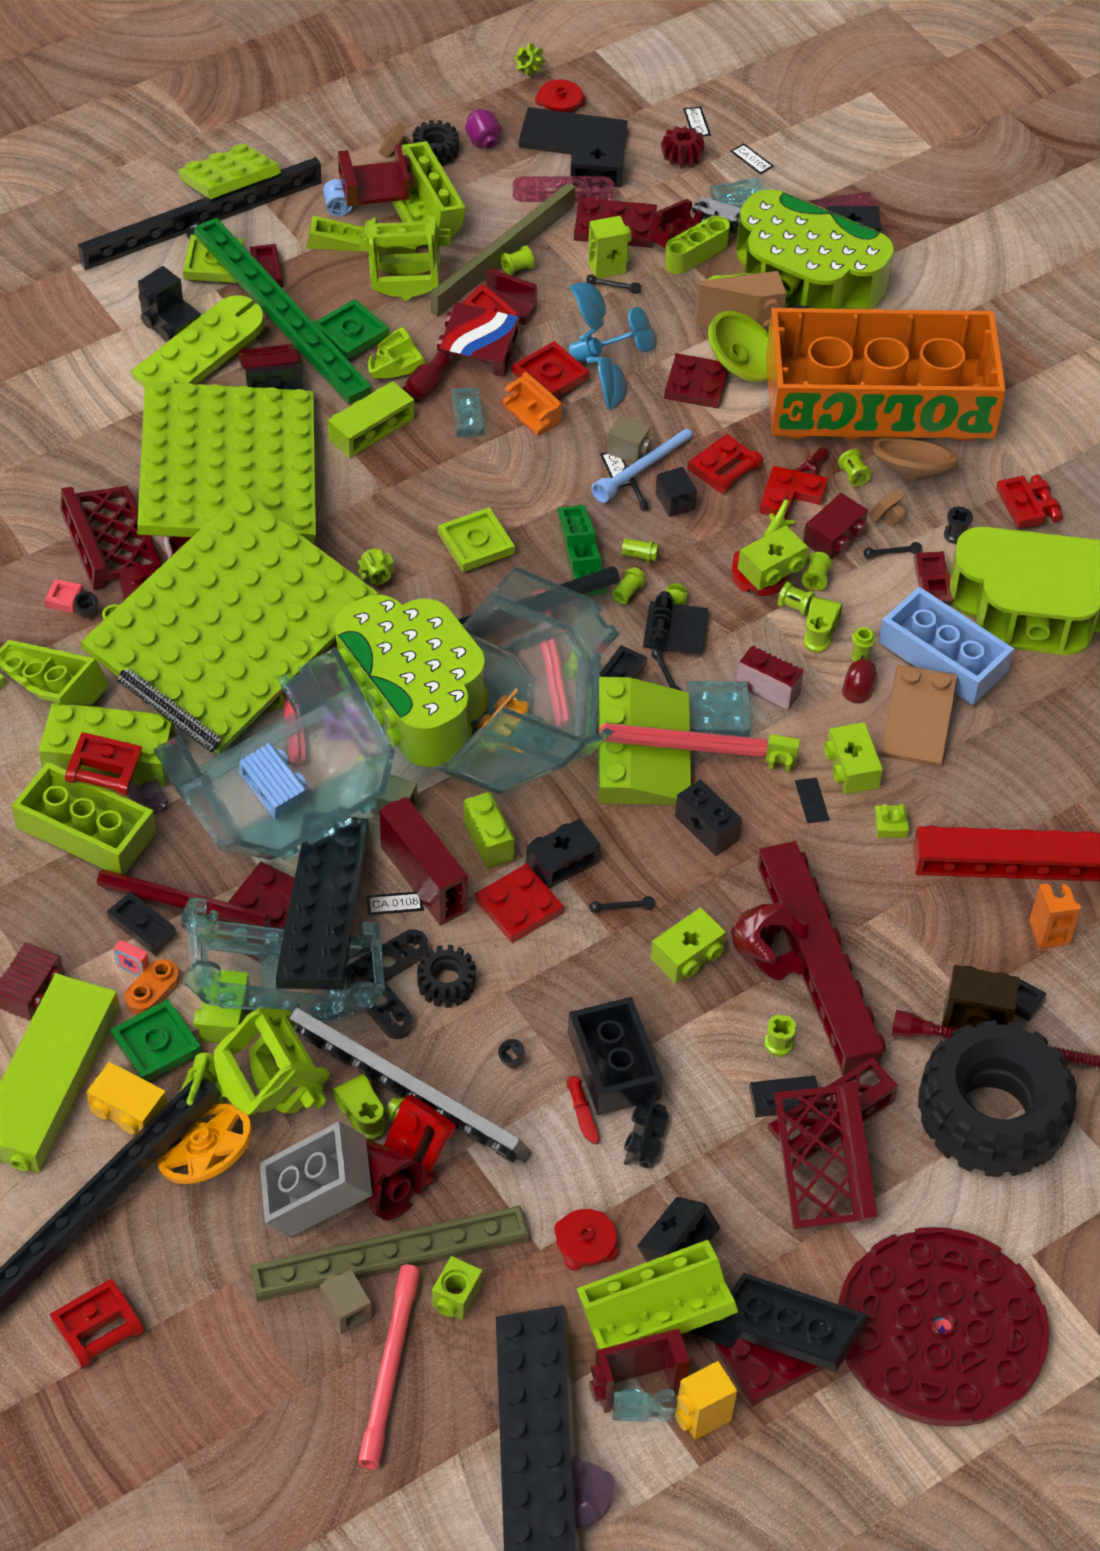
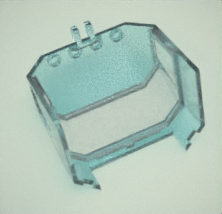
M516 566L462 625L484 654L485 668L483 678L488 690L489 702L484 713L470 722L473 736L449 762L436 766L438 769L458 779L501 794L517 785L564 768L592 754L614 732L606 728L596 735L601 653L620 634L613 624L608 626L599 614L602 609L594 599ZM517 688L519 691L515 698L518 701L523 700L529 705L528 715L525 716L503 707L486 726L478 730L476 726L484 715L488 713L492 716L496 711L493 708L504 694L509 697Z
M336 647L298 667L300 674L289 679L286 674L277 679L295 712L204 764L197 766L180 735L153 749L174 787L212 837L220 851L269 860L281 857L284 861L299 852L298 845L305 841L311 845L324 837L332 835L335 829L345 827L352 822L351 814L358 810L362 814L378 806L376 799L385 795L395 750ZM267 743H271L276 750L282 749L290 762L288 766L294 774L296 772L301 773L308 786L306 788L305 801L276 819L272 818L271 814H269L268 810L265 809L264 805L250 789V786L247 785L246 781L239 774L240 760L257 749H261L262 746H266Z

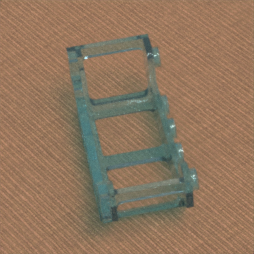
M190 897L181 914V927L188 933V967L183 976V983L207 1005H215L225 1009L239 1008L255 1011L258 1007L290 1010L291 1013L297 1007L318 1020H334L374 1007L385 990L380 923L363 922V932L356 936L352 935L348 959L368 953L372 949L374 982L364 981L352 984L345 994L344 987L343 990H328L327 996L276 989L275 959H279L284 936L283 929L218 921V911L211 910L209 916L205 914L207 911L206 899ZM215 950L257 956L261 961L262 987L218 982L221 977V968L217 963L208 961V951Z

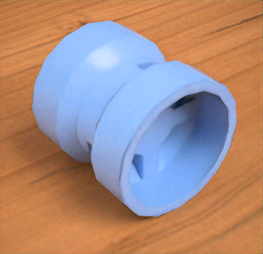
M340 179L327 182L323 187L327 212L336 217L345 216L352 210V206H347Z

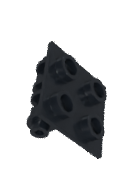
M660 592L656 597V601H650L643 648H658L667 651L702 655L708 608L673 604V597L669 592Z

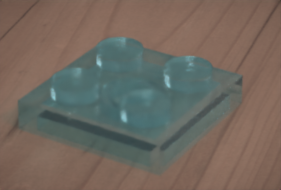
M687 681L690 732L750 737L748 682Z

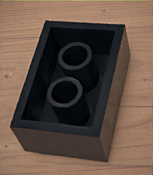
M632 997L569 1012L568 1036L597 1116L637 1106L639 1103L643 1104L652 1095H656L655 1101L661 1100L663 1077Z

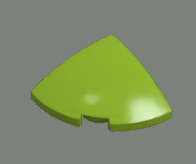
M401 327L377 345L379 348L376 352L377 357L374 359L373 355H370L368 370L372 378H393L410 374L420 364L426 363L414 346L409 334Z

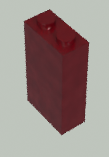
M407 796L386 804L384 808L379 810L380 845L383 851L440 926L466 913L468 875Z

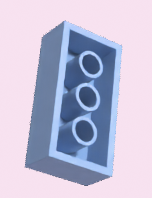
M917 587L883 618L878 641L916 668L956 674L954 693L972 705L980 700L1009 672L1014 652L1013 647L921 587Z

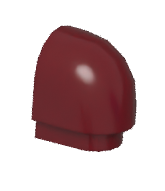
M858 659L850 665L842 688V694L846 700L857 704L869 700L877 682V672L874 663L867 659Z

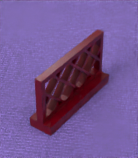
M128 486L75 493L73 487L61 488L60 511L93 590L104 589L105 581L119 579V570L159 569L162 566L149 535L137 534L138 509ZM123 497L125 502L120 506L111 502L110 499ZM91 501L98 505L92 510L83 506L82 503ZM105 507L116 512V514L110 518L100 512ZM123 515L134 522L129 526L118 520ZM94 519L106 524L103 530L91 526ZM113 527L124 532L121 538H118L108 532ZM133 536L142 540V543L136 546L127 542V539ZM102 540H105L115 546L110 551L99 546ZM120 548H123L133 554L128 559L117 554ZM141 556L150 560L152 564L142 565L135 561ZM112 560L124 566L121 569L109 570L108 563Z
M857 1081L844 1082L842 1085L775 1092L773 1095L793 1230L859 1222V1224L873 1222L878 1216ZM835 1094L837 1109L829 1118L817 1109L814 1104L820 1096ZM814 1097L811 1103L804 1098ZM796 1099L807 1108L797 1121H794L784 1113L783 1100ZM809 1110L826 1122L816 1136L799 1124ZM837 1114H838L839 1125H838L836 1122L833 1121V1119L835 1118V1116H836ZM786 1122H788L792 1126L788 1132L786 1128ZM828 1125L841 1134L842 1142L835 1151L819 1140V1137ZM795 1129L811 1140V1143L801 1155L789 1147L788 1138ZM814 1144L831 1156L821 1170L804 1158ZM842 1147H843L844 1158H842V1157L838 1154L839 1151L842 1149ZM791 1155L797 1159L793 1166L791 1162ZM833 1159H836L846 1167L847 1176L840 1185L823 1173ZM800 1162L816 1174V1177L806 1189L798 1184L793 1176V1171ZM819 1178L836 1189L826 1204L809 1192ZM847 1181L849 1186V1192L843 1188ZM796 1189L802 1193L798 1200L796 1196ZM840 1192L851 1201L853 1214L840 1216L828 1206ZM805 1196L821 1208L815 1219L800 1220L798 1205ZM824 1212H827L830 1216H832L820 1218Z

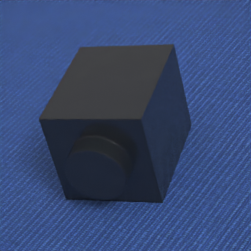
M684 467L657 474L655 494L669 517L695 510L697 489Z

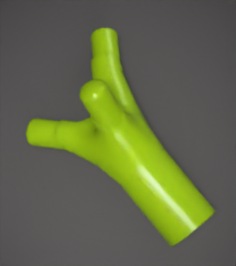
M785 499L776 516L773 513L769 515L771 523L762 538L785 525H795V520L784 519L789 504L788 500Z

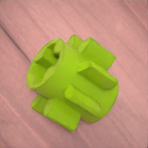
M527 43V48L518 47L519 51L516 57H514L518 64L516 69L522 72L525 71V75L533 76L534 71L542 72L541 68L544 62L547 61L542 55L544 49L536 48L535 44Z
M369 549L363 553L361 560H358L360 567L358 572L363 581L369 579L371 584L380 585L387 582L391 577V573L395 572L392 566L394 561L389 552L383 554L381 549Z

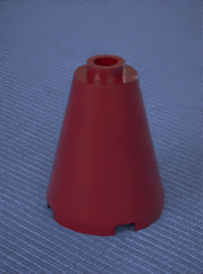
M366 1139L372 1196L365 1199L364 1202L374 1215L381 1217L383 1220L389 1221L398 1218L413 1205L409 1200L414 1193L421 1194L426 1181V1168L411 1156Z

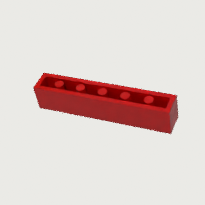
M933 825L926 827L917 826L913 844L915 875L1100 882V833L1092 831L1066 832L1061 830L1037 831L1030 829L1009 830L999 828L937 827Z

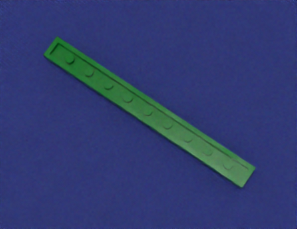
M218 218L194 227V235L348 404L371 394L372 386Z

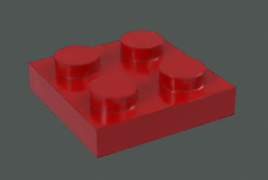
M556 341L512 364V373L516 377L520 378L523 373L527 372L556 398L589 380L590 371Z
M527 863L475 893V901L511 943L516 942L564 913V905Z

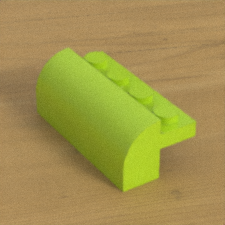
M427 141L403 145L402 153L408 156V173L412 172L414 188L410 189V200L393 201L394 208L403 223L427 222L430 215H434L437 220L438 229H450L452 238L462 227L466 209L465 205Z
M709 1240L576 1288L598 1350L678 1328L681 1334L688 1333L695 1328L738 1313L736 1303L725 1283L719 1260Z

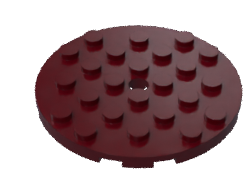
M924 1227L916 1228L915 1232L899 1236L893 1234L873 1245L871 1250L859 1262L856 1261L844 1281L838 1305L868 1314L869 1318L868 1326L845 1358L849 1369L862 1387L885 1407L906 1418L924 1424L948 1427L968 1426L991 1420L1005 1413L1020 1402L1033 1387L1043 1367L1049 1345V1321L1046 1307L1042 1305L1041 1299L1035 1290L1036 1284L1020 1263L1015 1264L1001 1252L1002 1248L982 1237L962 1230ZM938 1318H944L950 1322L952 1329L940 1333V1330L934 1326L933 1321Z

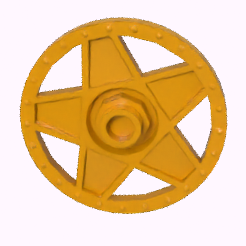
M232 1104L211 1105L210 1109L204 1112L181 1135L182 1142L170 1150L167 1149L160 1158L156 1159L160 1172L166 1179L178 1184L199 1183L224 1172L243 1155L251 1141L253 1126L249 1116ZM218 1114L207 1123L198 1120L209 1115ZM238 1118L243 1121V1135L231 1132ZM187 1164L189 1174L174 1173L170 1169Z

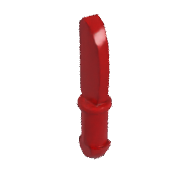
M571 1075L567 1079L566 1086L569 1089L574 1104L573 1109L576 1111L580 1130L586 1140L598 1145L600 1140L589 1110V1102L586 1101L582 1082L578 1076Z

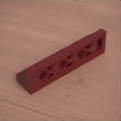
M873 1057L828 1085L837 1086L842 1085L844 1082L857 1081L858 1092L862 1093L859 1095L863 1122L894 1103L898 1084ZM870 1070L880 1080L874 1086L859 1084L860 1076ZM834 1095L820 1096L814 1104L816 1107L829 1108V1118L833 1114L832 1110L837 1109ZM809 1097L806 1100L811 1103L814 1097ZM800 1103L785 1114L794 1121H797L807 1107ZM807 1113L799 1124L805 1129L806 1126H810L807 1131L816 1136L826 1122L820 1119L807 1118ZM837 1114V1115L835 1116V1118L833 1119V1121L836 1122V1123L839 1125L838 1114ZM777 1119L768 1124V1130L780 1143ZM828 1125L819 1137V1140L828 1146L839 1139L841 1134ZM802 1133L793 1139L788 1138L789 1147L800 1155L811 1143V1140ZM814 1144L804 1158L807 1160L822 1149ZM791 1155V1162L793 1166L797 1159Z

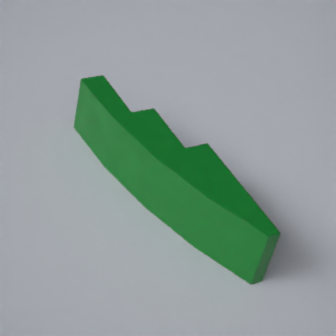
M578 505L557 508L559 526L572 579L602 570L601 556L596 546V533L586 506ZM607 587L581 596L606 594Z

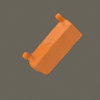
M527 372L506 386L505 390L508 393L513 390L514 392L502 400V405L535 435L540 436L561 423L562 402Z
M1048 883L1039 884L1029 919L1039 949L1069 945L1071 943L1081 906L1079 903L1076 904L1072 891L1066 884H1062L1061 892L1064 894L1062 898H1057L1053 895V890Z

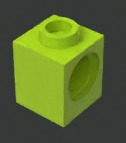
M451 1256L432 1288V1306L446 1317L455 1316L464 1320L482 1287V1270ZM451 1288H460L463 1290V1292L459 1294H452L448 1292V1290Z

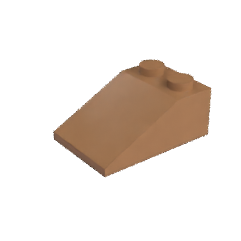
M772 271L699 281L695 316L696 325L709 327L710 322L717 314L723 311H736L751 317L769 333L771 309L785 308L786 291L779 272Z
M897 664L881 751L882 757L941 767L954 697L956 674Z

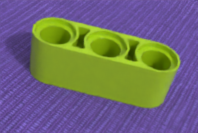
M713 216L670 239L666 244L665 269L673 274H681L725 250L728 246L729 221L722 216Z

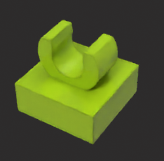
M770 734L765 762H768V768L773 770L774 763L785 765V772L789 773L791 767H796L800 739Z
M883 804L882 806H875L874 820L877 838H908L909 825L906 805L887 806V804Z

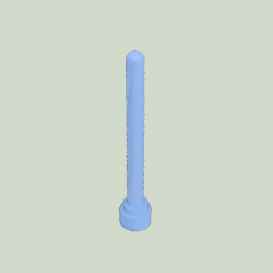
M684 429L614 477L601 478L593 483L591 491L595 499L600 503H606L615 497L619 486L691 439L692 431Z

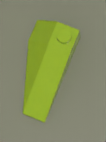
M9 639L0 648V669L39 699L61 704L92 705L109 686L96 658Z

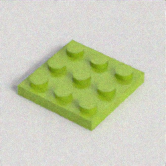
M246 144L235 145L231 151L225 153H213L209 155V159L203 161L188 162L184 168L177 170L181 181L209 199L281 174L279 163Z

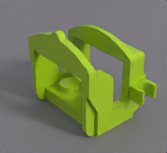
M430 215L427 222L377 224V218L369 220L368 232L360 233L359 246L360 250H368L371 288L382 294L401 297L404 301H408L413 296L425 294L438 287L440 246H450V229H438L437 220L434 215ZM407 245L420 247L428 245L429 253L381 255L380 247L394 248ZM379 270H382V271L387 272V273L395 274V275H410V276H387V277H379ZM431 271V275H414Z
M258 1007L255 1011L249 1013L240 1025L228 1034L214 1050L215 1070L221 1086V1097L228 1098L237 1109L247 1115L267 1112L274 1108L282 1113L296 1114L303 1106L309 1109L312 1104L319 1110L327 1101L322 1089L324 1088L323 1084L330 1076V1072L327 1068L315 1067L293 1029L296 1024L289 1019L292 1015L290 1010ZM260 1032L261 1036L249 1049L253 1079L260 1092L255 1096L232 1054L243 1050ZM271 1053H272V1055L274 1056V1058H275V1060H276V1064H275L274 1060L272 1059V1057H271V1055H270ZM299 1086L298 1089L292 1094L291 1090L294 1087Z

